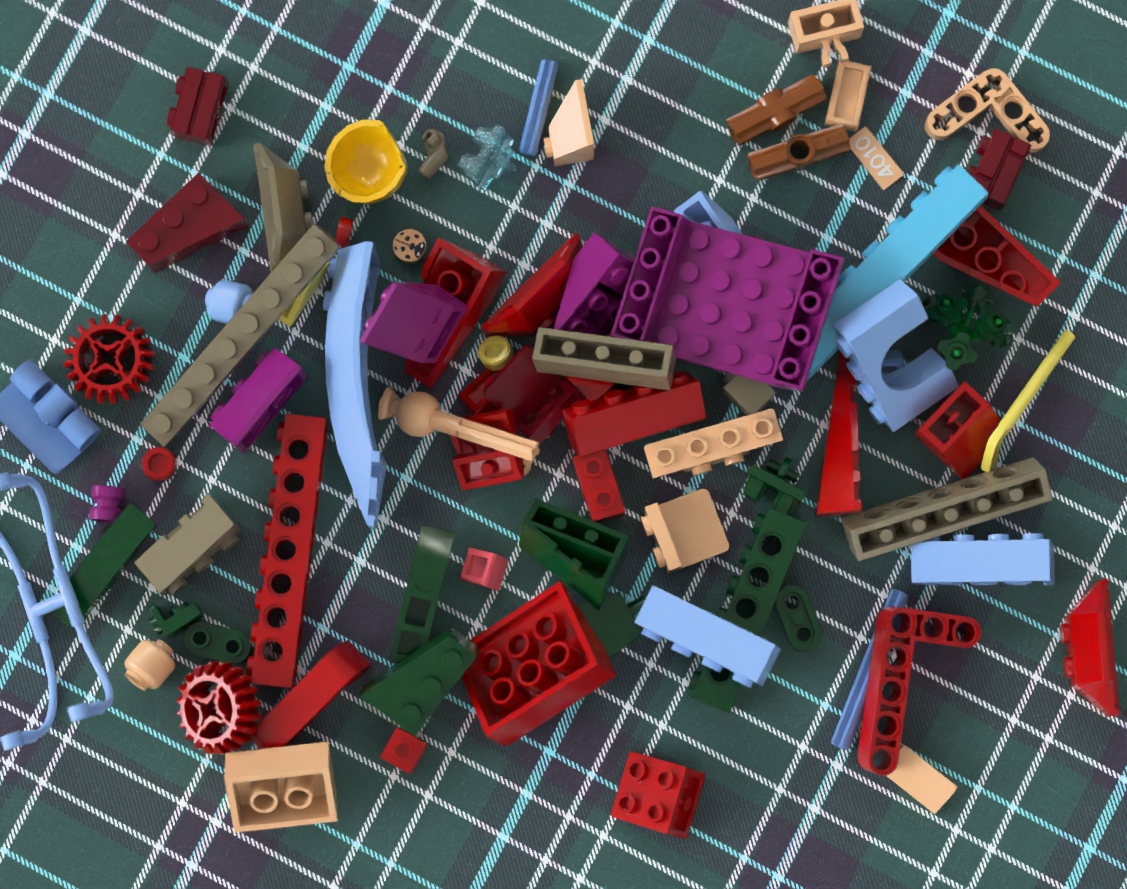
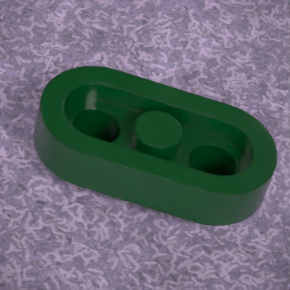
M785 586L777 595L775 607L787 640L798 651H810L819 644L822 637V631L807 592L800 586ZM792 596L797 599L798 605L795 609H790L786 606L785 601L787 597ZM805 628L809 631L810 637L807 641H802L798 638L797 633L799 629Z
M196 622L190 625L184 634L186 648L191 653L205 658L236 665L245 662L252 652L250 638L238 630L207 622ZM200 632H204L207 637L206 642L202 645H198L195 642V636ZM231 641L239 643V650L236 653L228 651V644Z

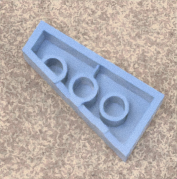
M1040 533L1023 534V540H1009L1008 534L988 535V540L975 541V535H954V541H940V536L911 545L912 583L915 585H963V582H970L971 585H996L997 582H1004V584L1026 586L1027 584H1032V581H1043V586H1055L1054 544L1049 539H1043V534Z
M652 586L634 622L643 627L642 635L658 643L661 638H664L673 643L671 649L689 658L693 652L704 658L701 664L719 673L722 667L734 672L733 680L751 688L753 682L761 686L764 685L781 650L776 645L655 586Z

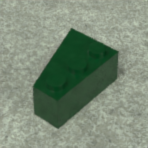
M535 498L522 522L519 547L596 608L600 609L625 560L629 535Z

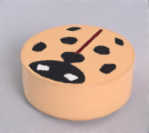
M406 229L399 232L394 238L393 250L401 262L414 264L425 256L427 245L425 238L420 232Z

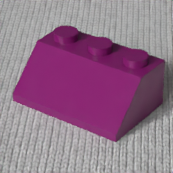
M273 348L270 353L264 351L253 365L256 368L248 379L245 376L242 377L232 390L234 396L227 404L222 402L218 405L210 416L213 421L209 426L243 454L248 451L308 379L301 366L276 348Z

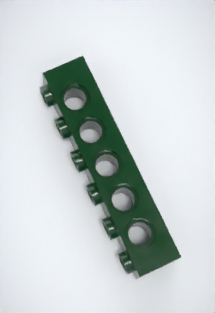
M768 508L765 515L758 513L751 532L757 534L752 546L746 544L739 560V563L744 565L740 577L733 575L726 592L727 595L732 597L727 609L720 607L717 617L761 637L806 522L772 508ZM766 538L777 540L780 545L779 553L773 556L765 554L761 547L762 541ZM753 569L763 570L767 575L766 585L762 587L752 585L749 581L750 571ZM748 600L753 604L755 612L751 618L745 619L737 614L736 605L739 601ZM704 665L701 672L695 670L688 685V689L693 690L691 698L730 713L741 687V683L732 679L734 672L729 670L728 679L724 682H718L712 678L710 674L711 668Z

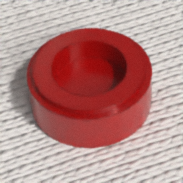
M340 216L335 241L342 246L341 248L348 247L353 221L350 218Z
M155 447L144 455L142 469L150 479L163 482L175 474L177 460L168 449Z

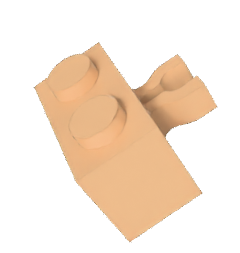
M837 0L793 11L790 13L788 21L796 54L822 48L821 62L823 68L829 67L831 64L828 57L831 45H833L834 52L840 55L841 64L848 62L847 50L841 43L859 39L864 29L857 0Z

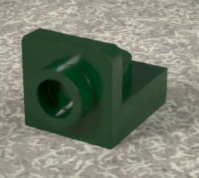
M184 602L169 612L172 616L169 619L165 617L160 607L156 605L149 607L153 615L149 618V622L159 636L164 633L166 637L171 639L186 630L193 623L206 617L199 605L195 603L188 605L187 602Z

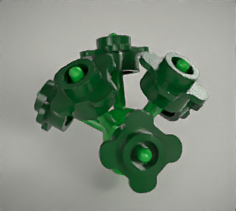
M970 284L968 290L958 287V291L963 292L962 297L958 299L947 293L942 295L935 293L932 296H927L926 300L922 303L929 322L937 321L940 325L945 326L950 333L948 339H942L938 343V350L944 354L947 360L945 365L949 370H957L959 365L966 362L974 363L977 360L978 353L972 349V341L981 339L985 342H990L992 346L1000 345L1002 348L1009 346L1010 339L1013 338V327L1010 321L1002 313L999 314L991 311L988 303L996 304V300L988 298L989 291L983 289L981 284L977 286ZM968 307V310H967V313H966L965 318H964V320H963V323H962V324H958V323H960V322L962 321V319H963V317H964L963 309H965V308ZM975 309H979L981 317L975 321L974 332L969 325Z

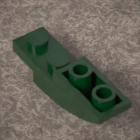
M422 524L389 659L402 661L428 642L455 532Z

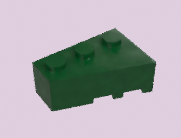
M450 627L418 648L416 652L401 662L391 666L389 670L374 680L364 684L359 696L415 736L475 660L478 646Z

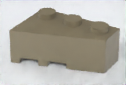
M209 493L201 499L204 504L191 516L185 514L179 520V526L167 536L165 534L134 562L155 589L164 596L168 593L172 596L178 593L187 585L188 582L185 579L194 571L198 574L204 571L213 563L214 560L211 557L220 549L224 552L229 550L240 540L237 535L243 530Z

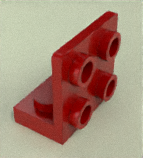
M631 751L628 755L611 816L687 840L706 774Z

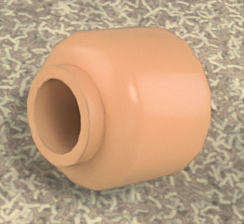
M160 639L156 642L142 640L124 661L127 670L124 673L125 676L141 690L145 691L147 688L157 689L175 669V662L171 657L173 650Z

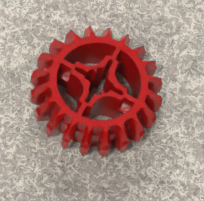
M102 314L100 325H98L94 318H89L90 329L86 330L82 325H79L77 330L82 334L79 339L72 335L69 337V341L75 345V348L64 349L66 355L73 357V359L64 362V367L74 369L67 375L69 381L78 380L74 389L77 392L86 389L84 395L86 399L91 400L97 394V402L104 404L107 395H109L110 402L116 405L119 401L118 394H121L124 400L129 401L131 400V395L128 390L132 388L138 394L142 392L141 387L137 385L139 380L144 383L150 382V378L143 373L144 370L154 371L155 366L146 362V360L154 358L155 352L153 350H144L152 344L150 338L141 339L145 330L142 327L133 330L135 324L133 320L128 319L122 325V317L116 314L110 324L109 317L106 314ZM108 334L125 336L121 342L117 340L112 345H104L98 340L99 337ZM90 346L95 353V358L89 366L90 370L86 373L84 358ZM134 346L135 363L129 373L124 366V360L130 353L128 349ZM100 349L114 356L115 364L119 367V370L108 363L103 364L106 361L103 359L104 355L100 352ZM111 373L116 374L122 380L112 385L94 383L98 377L102 379L105 375Z
M210 662L208 665L194 668V673H189V675L185 676L186 683L178 687L183 695L175 699L181 705V710L175 714L182 717L183 722L179 725V728L187 729L185 739L194 740V748L204 749V753L208 754L216 753L223 755L230 751L240 750V748H243V744H247L252 740L251 733L259 730L254 721L262 717L257 712V707L263 702L255 699V693L259 689L250 687L252 677L248 675L243 676V668L233 667V664L228 662ZM214 682L218 683L216 689L211 692L208 691ZM226 724L229 726L224 734L219 733L221 727Z

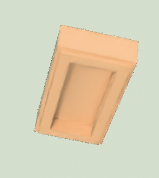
M839 59L824 125L835 126L842 123L846 130L857 132L872 66L851 61L841 64Z

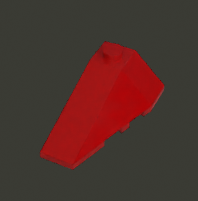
M981 205L933 253L939 261L1036 307L1061 283Z
M438 238L422 269L421 279H423V284L440 286L466 304L468 308L436 363H419L406 358L404 372L429 388H433L493 301L507 271L481 255Z

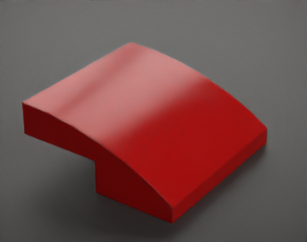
M511 407L462 417L518 435ZM450 435L456 452L452 462L462 491L522 480L524 478L522 458Z

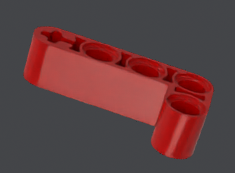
M349 640L339 644L327 653L257 724L259 730L251 733L252 741L259 749L288 746L345 688L358 680L372 664Z

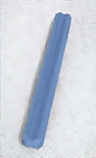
M892 589L889 592L884 608L889 606L905 608L909 597L902 591ZM896 614L892 620V627L895 631L901 619L899 614ZM874 633L831 739V743L834 746L843 750L850 748L863 716Z

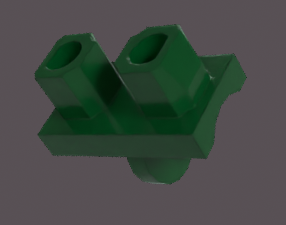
M786 457L782 465L771 459L767 463L765 468L777 473L776 476L752 464L745 476L748 479L742 495L759 502L765 489L768 488L778 493L771 508L788 515L796 503H801L806 492L782 480L784 477L795 483L800 475L788 468L792 459Z

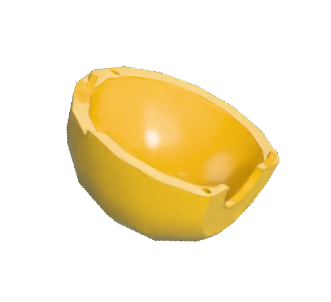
M361 120L347 125L334 137L326 152L324 168L328 183L337 195L353 203L374 204L388 199L400 188L407 174L408 164L394 136L382 121Z

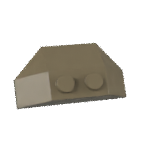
M255 143L253 145L270 271L272 272L311 228L313 218L311 212L305 211L304 200L310 199L307 179L301 180L298 170L261 143Z

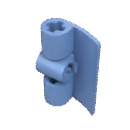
M32 359L25 361L13 372L10 377L12 383L0 393V421L55 475L71 464L101 434L102 430L77 405L78 401L63 386L55 383Z

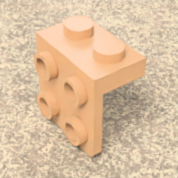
M706 489L694 491L660 505L657 502L644 508L645 516L640 517L647 537L653 535L657 548L652 550L659 568L665 566L668 574L725 553L729 549L725 532L711 496Z

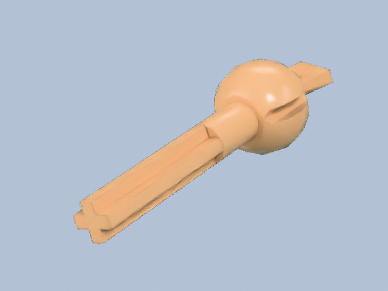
M387 387L379 401L378 419L383 420L396 417L397 425L410 436L424 437L436 430L532 462L535 461L536 455H539L540 448H538L539 442L441 411L440 403L437 399L426 392L415 391L406 394L401 399L391 387Z

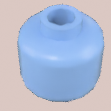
M229 280L219 281L213 288L208 290L205 297V305L208 308L210 317L216 322L227 324L251 297L253 290L246 284Z

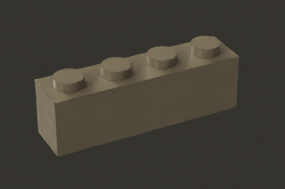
M538 327L532 360L537 372L671 390L676 355L673 345Z

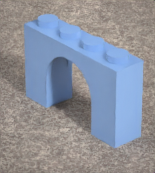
M901 279L833 325L839 337L835 340V343L841 353L850 360L846 363L847 368L853 377L860 381L861 384L857 388L862 397L872 405L868 408L870 415L878 425L884 423L892 432H895L959 387L952 370L946 367V361L932 348L903 368L892 373L881 374L882 362L889 348L902 336L928 319L919 296Z

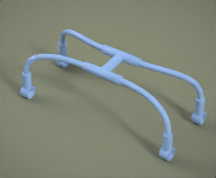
M8 472L0 473V492L10 488L29 485L38 497L54 565L53 572L60 593L37 603L31 583L27 582L13 549L0 532V546L19 583L17 587L36 642L40 644L49 686L48 712L43 725L37 730L16 731L0 737L4 751L36 742L49 731L54 722L58 699L57 680L48 644L49 636L42 615L62 606H65L71 625L75 627L79 639L99 676L106 695L104 701L84 702L68 708L71 721L76 722L103 714L114 702L112 684L83 626L85 621L81 614L72 583L70 582L66 566H63L46 494L40 483L34 478L24 474L9 475Z

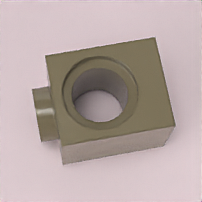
M728 374L723 379L726 385L723 387L722 393L745 416L759 412L776 394L768 384L733 374Z

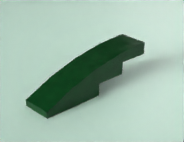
M132 503L119 515L70 577V582L72 583L84 619L117 582L119 574L137 555L139 547L158 526ZM65 606L51 611L72 631L76 630L71 625Z

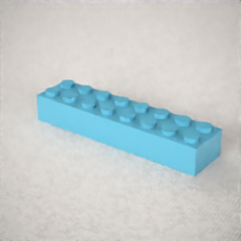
M959 164L954 169L947 166L934 180L937 185L930 194L924 190L910 204L913 211L905 219L901 215L898 216L887 227L886 231L889 235L880 244L875 240L862 253L865 260L857 268L850 265L839 276L838 280L841 284L835 289L807 381L839 349L835 343V340L839 337L833 325L897 280L901 279L905 282L988 198V192Z

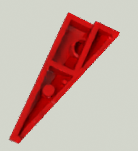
M839 351L815 517H842L844 514H858L862 511V503L859 500L860 472L858 461L857 403L854 402L856 379L847 368L846 363L850 361L849 358H846L841 351Z

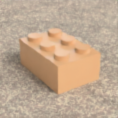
M329 741L226 753L224 780L234 833L337 821V790Z

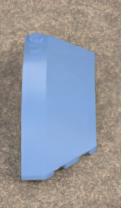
M366 241L338 250L337 259L331 258L329 278H333L332 290L325 292L323 310L328 311L325 340L326 387L337 450L366 524L370 529H376L387 462L381 452L378 451L374 435L368 392V345L362 343L360 339L365 332L364 325L366 321L372 316L380 259L374 243Z

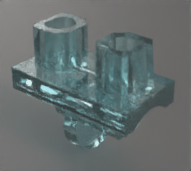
M495 124L493 129L479 126L473 142L482 148L478 156L475 157L466 153L457 164L460 171L477 188L486 191L493 178L499 180L504 171L513 174L517 168L510 161L515 153L510 148L514 139L505 133L506 130L503 127Z

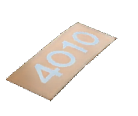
M866 126L849 138L851 150L883 191L905 175Z

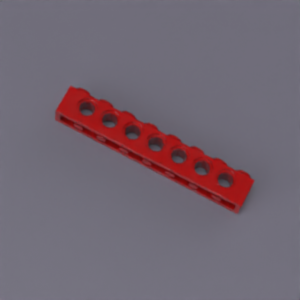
M286 414L285 422H279L277 442H282L281 454L275 455L273 462V475H278L276 489H270L268 508L273 509L272 522H266L264 531V542H269L268 554L262 555L260 562V575L265 577L263 589L257 590L255 609H260L259 623L253 622L251 631V643H256L254 657L249 656L246 675L252 677L251 684L293 689L296 685L329 422L326 418ZM297 443H306L309 447L308 454L302 459H294L291 455V450ZM293 476H301L304 478L302 490L296 493L289 492L287 489L288 480ZM289 509H297L300 513V519L294 526H286L283 523V515ZM286 542L294 543L296 548L295 555L289 560H282L278 554L280 546ZM283 575L289 576L291 579L289 591L283 594L277 593L274 589L275 580ZM283 609L287 614V621L283 626L275 628L270 623V615L274 610ZM271 643H279L283 649L282 656L279 660L271 662L266 658V648Z

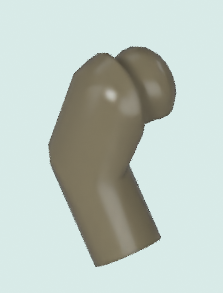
M428 129L422 136L427 158L417 169L429 181L448 158L445 137L436 129Z

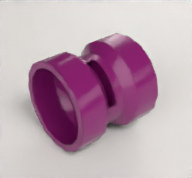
M93 485L91 496L97 506H93L90 509L89 520L114 523L123 512L118 506H121V502L125 500L126 489L114 486Z

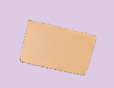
M904 744L900 745L896 769L892 773L885 775L933 814L937 813L958 788Z

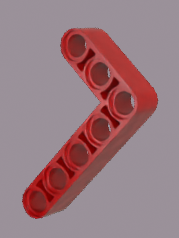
M895 606L886 607L879 612L876 619L858 748V762L864 770L883 776L892 773L897 767L915 641L970 648L977 644L981 636V628L975 619ZM896 614H899L902 623L900 628L895 631L892 627V620ZM928 619H931L933 630L929 635H926L924 625ZM962 623L965 633L962 639L959 640L956 636V629ZM894 648L897 652V658L890 665L887 660V654L890 649ZM887 682H890L892 692L885 699L882 689ZM885 716L887 727L880 733L877 724L880 718ZM881 750L883 755L882 762L875 767L873 756L877 751Z

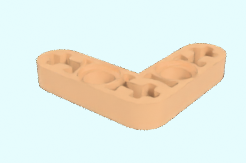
M996 68L984 71L932 110L925 122V130L932 139L945 140L987 108H990L1012 137L1032 145L1029 153L1041 151L1050 138V131L1044 121L1002 70ZM987 78L991 81L997 79L1000 82L997 87L998 92L995 89H991L984 94L982 99L979 92L986 87L988 83ZM963 96L971 97L976 103L975 110L970 113L962 112L958 107V99ZM1010 102L1017 103L1022 108V116L1018 119L1009 118L1004 112L1005 105ZM952 111L955 117L948 121L945 126L946 131L942 128L936 130L933 127L936 122L935 117L943 120ZM1027 117L1031 119V121H1029L1026 125L1029 128V130L1033 133L1036 131H1039L1041 133V136L1038 139L1040 142L1039 144L1035 140L1031 142L1027 141L1026 138L1029 135V132L1025 128V126H1023L1021 130H1018L1016 128L1017 126L1021 125Z

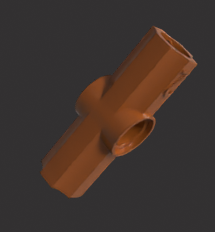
M812 74L784 90L778 88L765 94L755 102V105L726 119L725 123L734 142L741 146L770 130L775 132L788 126L797 119L798 115L825 102L827 97L821 82Z
M841 123L807 135H794L788 141L747 153V159L752 177L755 182L793 170L802 171L811 164L851 152V147L846 129ZM795 146L803 147L807 152V157L795 159L791 155L790 149Z

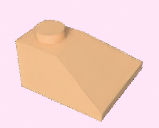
M582 79L575 80L549 125V137L543 138L546 157H553L555 166L594 160V141Z

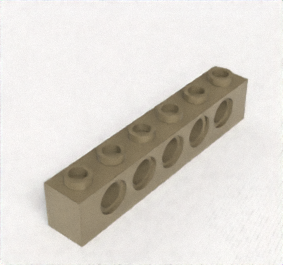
M1032 457L861 511L858 514H851L842 517L841 520L849 549L857 561H861L1053 499L1046 470Z

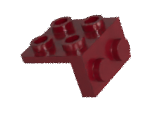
M526 345L485 386L483 394L498 410L511 407L516 428L528 439L537 441L540 444L554 433L555 427L564 419L562 409L572 407L571 405L574 402L582 400L584 396L577 388L559 375L537 372L532 360L534 349Z

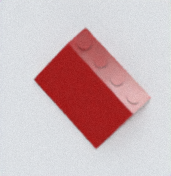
M559 581L471 639L470 641L478 646L477 657L461 678L486 737L507 747L617 675L602 643L564 583Z

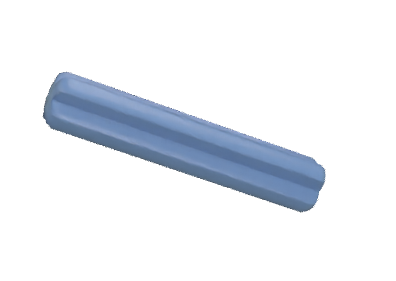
M548 59L541 61L520 144V152L529 156L537 154L558 71V63Z

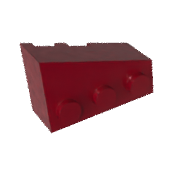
M198 172L142 225L126 243L154 272H157L193 255V252L210 244L214 245L237 231L241 232L249 228V225L231 204Z

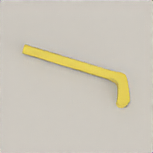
M1063 331L990 436L984 452L981 470L988 472L996 468L1000 446L1005 436L1011 431L1074 341L1075 336L1070 331Z

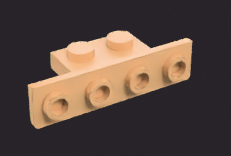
M767 409L644 446V451L653 479L681 470L684 473L692 471L693 476L712 471L711 465L724 462L727 467L745 461L744 455H748L750 450L781 442L783 437L774 409Z

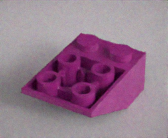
M594 232L573 259L554 329L605 336L615 323L635 258L626 250Z
M393 282L382 293L381 304L376 313L366 321L364 325L365 332L360 341L419 363H436L468 306L438 285Z

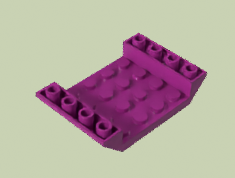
M651 206L610 336L673 345L676 359L778 388L804 391L845 259L813 249L809 253L689 221L682 214Z

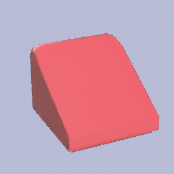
M469 547L459 580L498 591L502 584L508 559L498 554Z

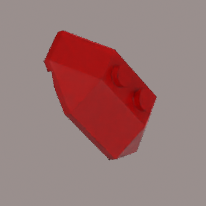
M576 232L481 325V330L486 336H534L538 331V327L550 329L556 322L554 316L559 312L573 259L580 251V236Z
M1100 579L1093 583L1064 617L1065 623L1060 625V637L1062 644H1067L1068 657L1063 658L1065 678H1070V685L1105 716L1112 717L1120 716L1109 580Z

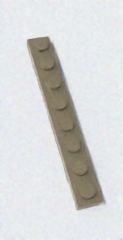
M313 224L140 425L163 447L168 446L342 246L318 224Z

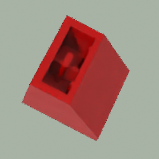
M964 381L914 433V436L962 480L983 460L987 442L998 427L1001 419L991 405Z

